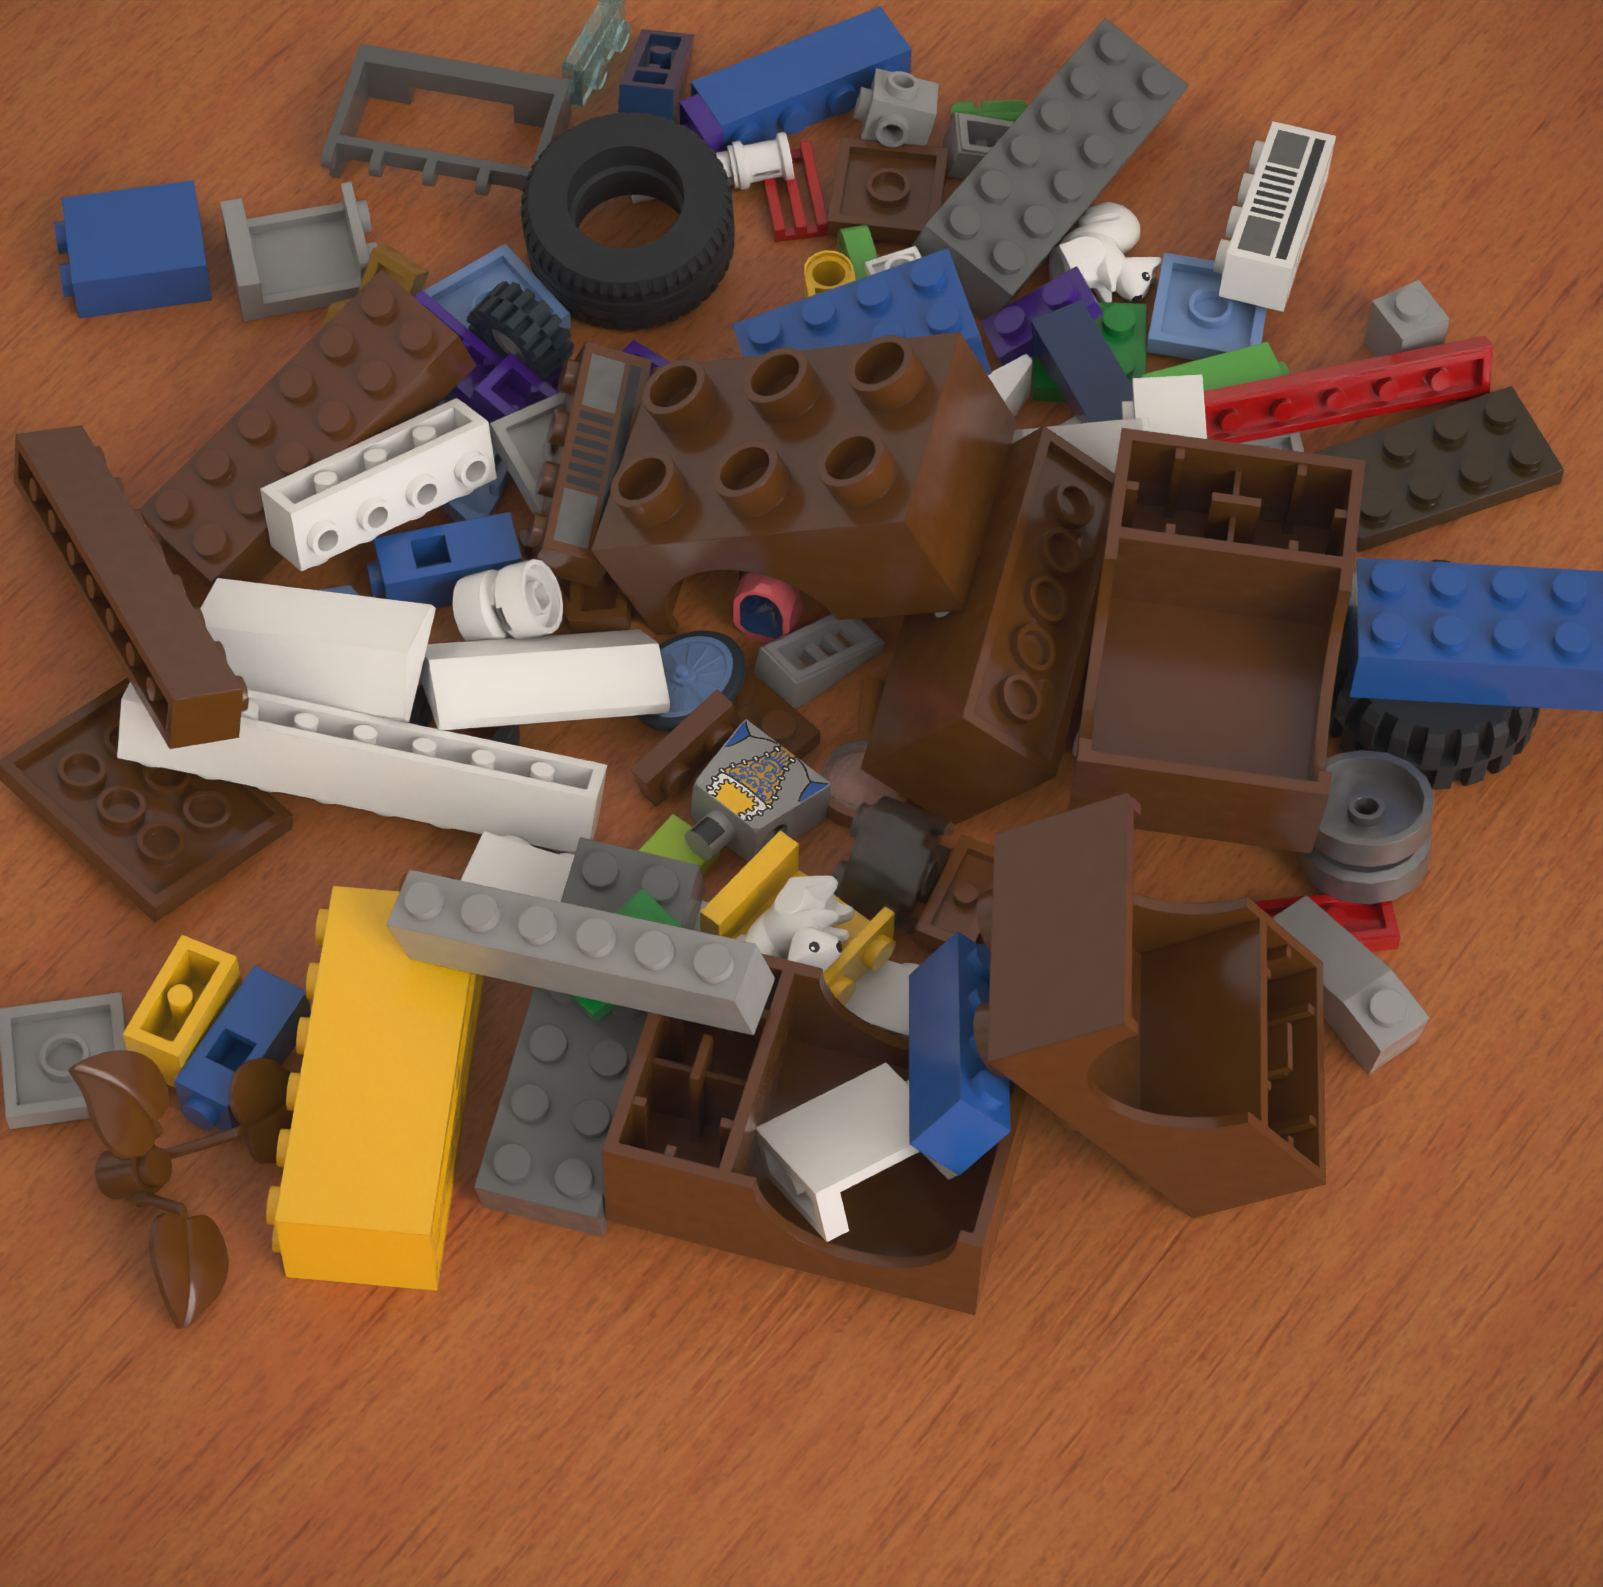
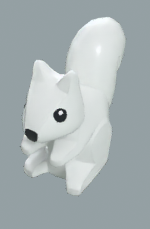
M1103 202L1089 207L1085 215L1078 220L1079 228L1068 233L1049 254L1050 281L1078 266L1090 289L1093 288L1100 302H1112V292H1116L1129 302L1141 301L1146 296L1150 284L1156 281L1157 276L1153 272L1162 264V259L1160 257L1124 256L1123 253L1130 251L1139 241L1141 234L1140 223L1128 208L1112 202Z
M833 876L791 877L776 897L773 905L759 916L751 925L748 933L740 934L735 939L755 943L762 954L822 968L824 972L839 958L843 950L842 944L849 938L848 930L831 926L852 920L854 909L837 901L834 892L837 889L838 881Z

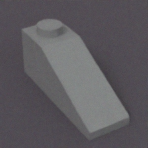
M1306 895L1273 917L1278 924L1323 962L1324 1018L1368 1075L1418 1041L1430 1017L1393 970Z

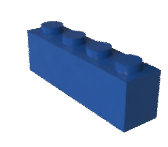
M879 6L691 81V97L699 94L724 130V151H727V146L732 145L734 141L740 140L743 145L773 140L776 139L777 133L786 132V135L796 134L807 126L851 111L856 105L860 88L870 89L876 68L890 72L902 71L910 74L912 49L882 7Z
M957 931L909 975V1145L960 1176L1011 1132L1009 1078H999L987 1069L977 1050L973 1032V1020L976 1009L980 1004L989 1001L991 954L985 944H977Z

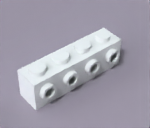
M455 398L260 488L271 547L300 571H304L310 567L321 565L329 558L358 544L372 541L378 535L409 520L418 519L425 515L426 512L458 497L469 495L475 489L496 480L489 422L461 400Z

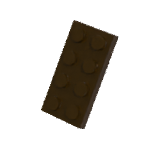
M1512 386L1313 452L1314 454L1366 460L1356 545L1358 553L1561 483L1564 473L1562 465Z

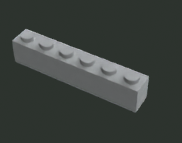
M413 870L408 871L386 924L412 960L754 1035L775 980L755 943Z

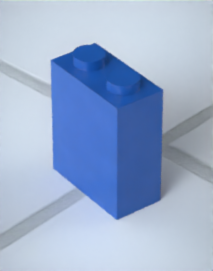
M194 180L61 198L64 220L55 221L54 229L59 255L68 254L69 263L59 264L64 298L75 296L79 318L212 300Z

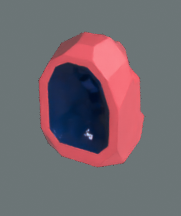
M751 572L744 574L733 601L734 625L749 639L764 643L773 642L796 631L803 607L800 589L765 575Z

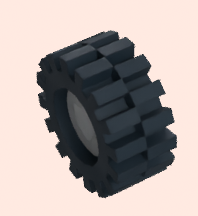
M502 281L467 316V322L470 323L468 329L503 359L512 353L545 382L573 354L574 343L568 340L571 337L568 329L559 326L562 322L557 314L551 315L547 310L549 305L543 299L540 302L536 301L534 292L527 288L523 292L520 284L515 282L509 285L507 281Z

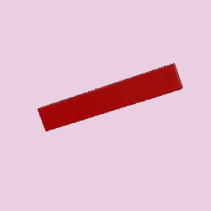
M1486 336L1207 390L1204 391L1207 439L1245 443L1489 394L1493 344Z

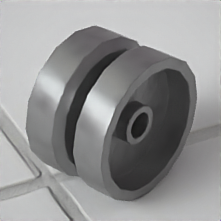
M1359 750L1336 754L1327 759L1326 771L1332 772L1330 793L1312 854L1297 853L1304 876L1320 892L1329 894L1344 902L1374 904L1395 900L1412 891L1426 875L1430 856L1434 794L1427 777L1412 763L1384 752Z

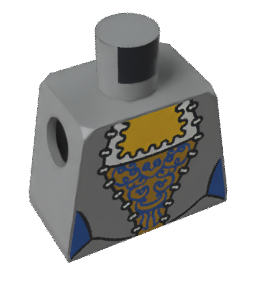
M746 719L738 726L693 785L690 815L697 824L686 832V842L690 849L704 860L712 859L727 846L749 862L780 830L795 840L821 824L827 818L831 783Z

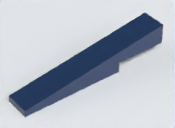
M1082 300L1032 319L1033 351L1081 423L1121 420L1122 401H1133V386Z

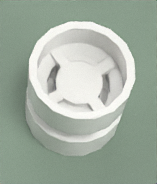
M531 559L507 565L501 570L491 569L464 576L458 580L453 592L454 618L459 632L466 642L509 638H535L553 633L559 628L562 621L563 601L561 590L552 570L542 560Z

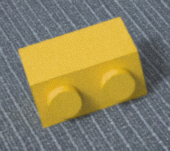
M181 935L123 1032L126 1050L138 1052L150 1058L160 1069L167 1085L176 1088L174 1080L242 984L237 957Z

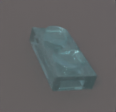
M599 0L561 66L562 79L570 80L572 105L583 108L593 89L600 90L608 75L609 62L615 51L621 53L624 50L631 29L630 22L625 21V0Z

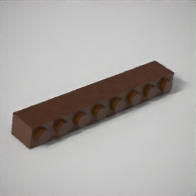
M82 425L16 434L14 484L169 749L239 738L241 712H246L249 705L245 681L241 676H235L227 663L223 645L220 641H214L208 632L201 609L192 606L185 594L184 584L180 575L173 574L165 562L161 544L151 539L145 529L140 510L133 509L127 500L121 479L113 477L106 466L102 448L94 446Z

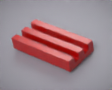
M801 141L800 149L790 150L792 164L802 162L815 224L807 225L793 164L794 179L786 180L785 185L794 226L785 227L775 178L762 181L775 242L829 236L827 235L828 218L811 141Z

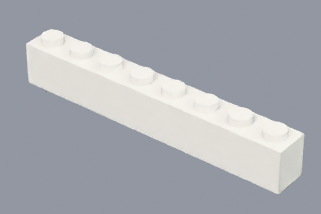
M131 682L121 699L117 758L139 762L147 767H163L197 774L209 780L220 779L254 786L266 792H282L311 798L323 804H339L373 811L381 816H396L430 823L442 829L454 828L477 834H483L486 831L502 837L514 835L526 840L531 845L549 848L557 853L575 854L580 837L593 840L598 825L607 770L606 764L444 730L438 731L435 728L247 689L249 697L248 709L246 712H241L239 738L169 749Z

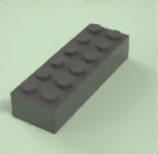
M1104 18L928 221L911 247L916 246L922 257L948 248L970 309L982 319L995 314L1007 307L1047 260L1053 248L1060 244L1063 238L1078 223V220L1084 216L1086 210L1094 204L1163 122L1189 85L1109 20Z
M580 837L561 902L616 913L643 888L683 928L694 930L705 893V886L700 865ZM538 987L534 988L474 1186L484 1208L600 1237L605 1236L609 1221L606 1220L602 1149L649 1012L616 1005L596 1023L568 994Z

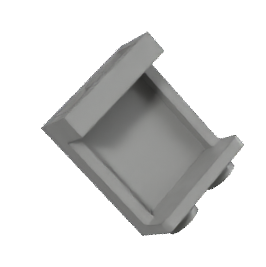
M352 182L340 183L342 201L340 203L246 219L242 198L220 202L225 237L244 322L329 307L332 303L352 298L358 293L374 247H377V243H366L364 234L372 232L369 209L366 200L356 201Z

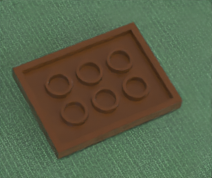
M127 677L0 759V781L156 923L292 829L293 814L270 793L254 786L220 779L209 780L197 774L163 767H147L139 762L117 758L121 699L130 683Z

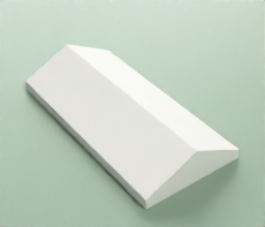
M217 578L200 609L203 613L208 632L214 641L221 642L226 653L227 663L235 676H241L244 679L247 689L396 721L409 722L436 610L433 605Z
M640 629L539 636L527 639L509 638L427 644L420 673V680L438 731L668 713L670 709V699L659 643Z

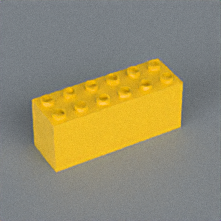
M333 886L329 909L320 908L318 911L315 941L317 946H322L320 963L310 962L308 967L307 1000H313L310 1018L300 1017L298 1024L296 1052L298 1055H303L301 1073L291 1072L289 1076L286 1106L287 1110L294 1111L291 1129H281L279 1133L276 1161L277 1167H284L281 1187H270L266 1210L267 1224L274 1225L272 1250L273 1253H281L286 1277L438 1291L485 976L410 959L386 925L400 893L399 891Z

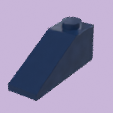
M641 29L619 84L618 113H647L653 116L665 117L667 120H673L679 124V101H682L684 97L694 44V34Z

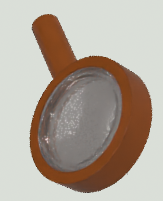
M869 677L862 681L857 733L842 736L827 745L820 753L814 771L831 783L827 817L840 826L860 831L876 830L894 823L903 816L912 802L860 769L885 686V682L876 677Z

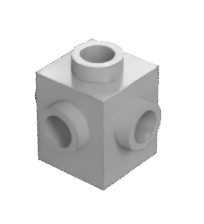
M876 68L870 89L860 88L854 109L853 119L862 121L860 139L879 141L887 147H898L902 144L927 146L937 114L939 83L918 79L902 71L890 72Z

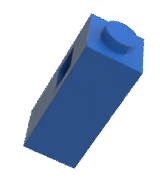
M506 512L377 537L374 539L376 561L366 563L373 597L383 596L384 599L430 604L435 608L453 605L454 588L458 580L464 576L491 569L501 570L507 565L523 561L511 513Z
M254 965L174 1080L181 1111L190 1122L205 1130H213L216 1127L226 1131L240 1125L234 1117L229 1103V1087L232 1076L239 1066L252 1059L267 1058L276 1061L280 1065L284 1064L296 1046L300 1017L310 1018L311 1015L309 1000L306 998V990Z

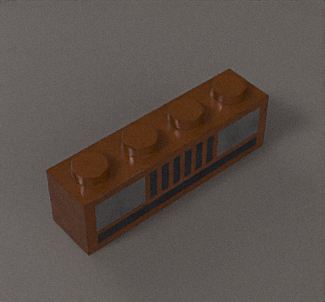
M588 341L585 342L575 360L569 358L565 360L561 370L557 391L566 394L563 409L555 410L549 425L547 443L554 444L555 447L552 462L544 461L538 477L536 494L544 496L541 514L534 512L526 534L525 546L533 548L531 559L542 560L550 567L555 577L596 588L607 571L592 553L591 549L610 496L612 480L619 470L642 403V392L649 378L652 360Z

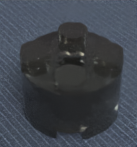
M886 795L873 805L863 802L854 816L850 829V836L857 840L849 861L841 859L832 875L838 881L834 895L840 897V900L870 920L886 906L895 913L894 929L910 935L914 932L919 921L911 917L918 902L927 904L947 864L951 849L940 845L942 836L945 834L950 836L955 829L954 823L951 820Z

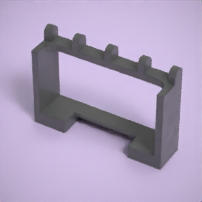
M360 44L322 151L321 166L329 168L331 177L341 178L347 160L369 162V175L375 177H382L385 166H392L423 172L422 185L434 187L438 176L443 175L476 181L475 193L477 195L488 196L492 184L523 191L524 184L527 182L528 172L532 168L356 138L355 136L368 99L370 97L411 104L415 90L419 88L511 104L514 107L515 123L543 128L533 165L539 159L540 153L547 149V145L555 141L560 134L567 132L572 117L570 80Z

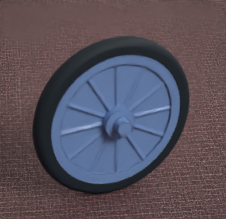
M709 630L687 632L659 645L670 699L669 712L636 716L645 725L653 729L671 732L717 689L733 702L743 686L746 675V660L742 649L729 636Z

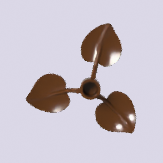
M128 1050L109 1051L91 1056L70 1067L68 1072L81 1090L92 1124L99 1138L108 1149L99 1156L96 1162V1182L101 1192L110 1199L116 1200L135 1196L137 1207L153 1206L169 1212L158 1215L152 1223L149 1235L150 1258L163 1301L176 1328L189 1327L217 1298L226 1282L229 1263L226 1244L218 1226L211 1218L202 1214L189 1217L187 1207L183 1203L155 1195V1192H158L169 1181L172 1174V1159L234 1141L243 1136L246 1138L250 1155L256 1162L260 1164L277 1163L276 1154L280 1130L291 1129L294 1111L287 1110L286 1106L290 1072L276 1061L267 1058L252 1059L243 1063L233 1074L229 1087L230 1108L240 1125L226 1131L162 1149L154 1145V1141L163 1134V1128L158 1120L165 1114L168 1108L169 1090L158 1066L147 1056Z

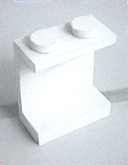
M887 1063L756 1128V1136L766 1176L826 1242L849 1231L840 1194L841 1191L920 1152L909 1145V1080L904 1081ZM925 1155L948 1180L957 1176L951 1170Z

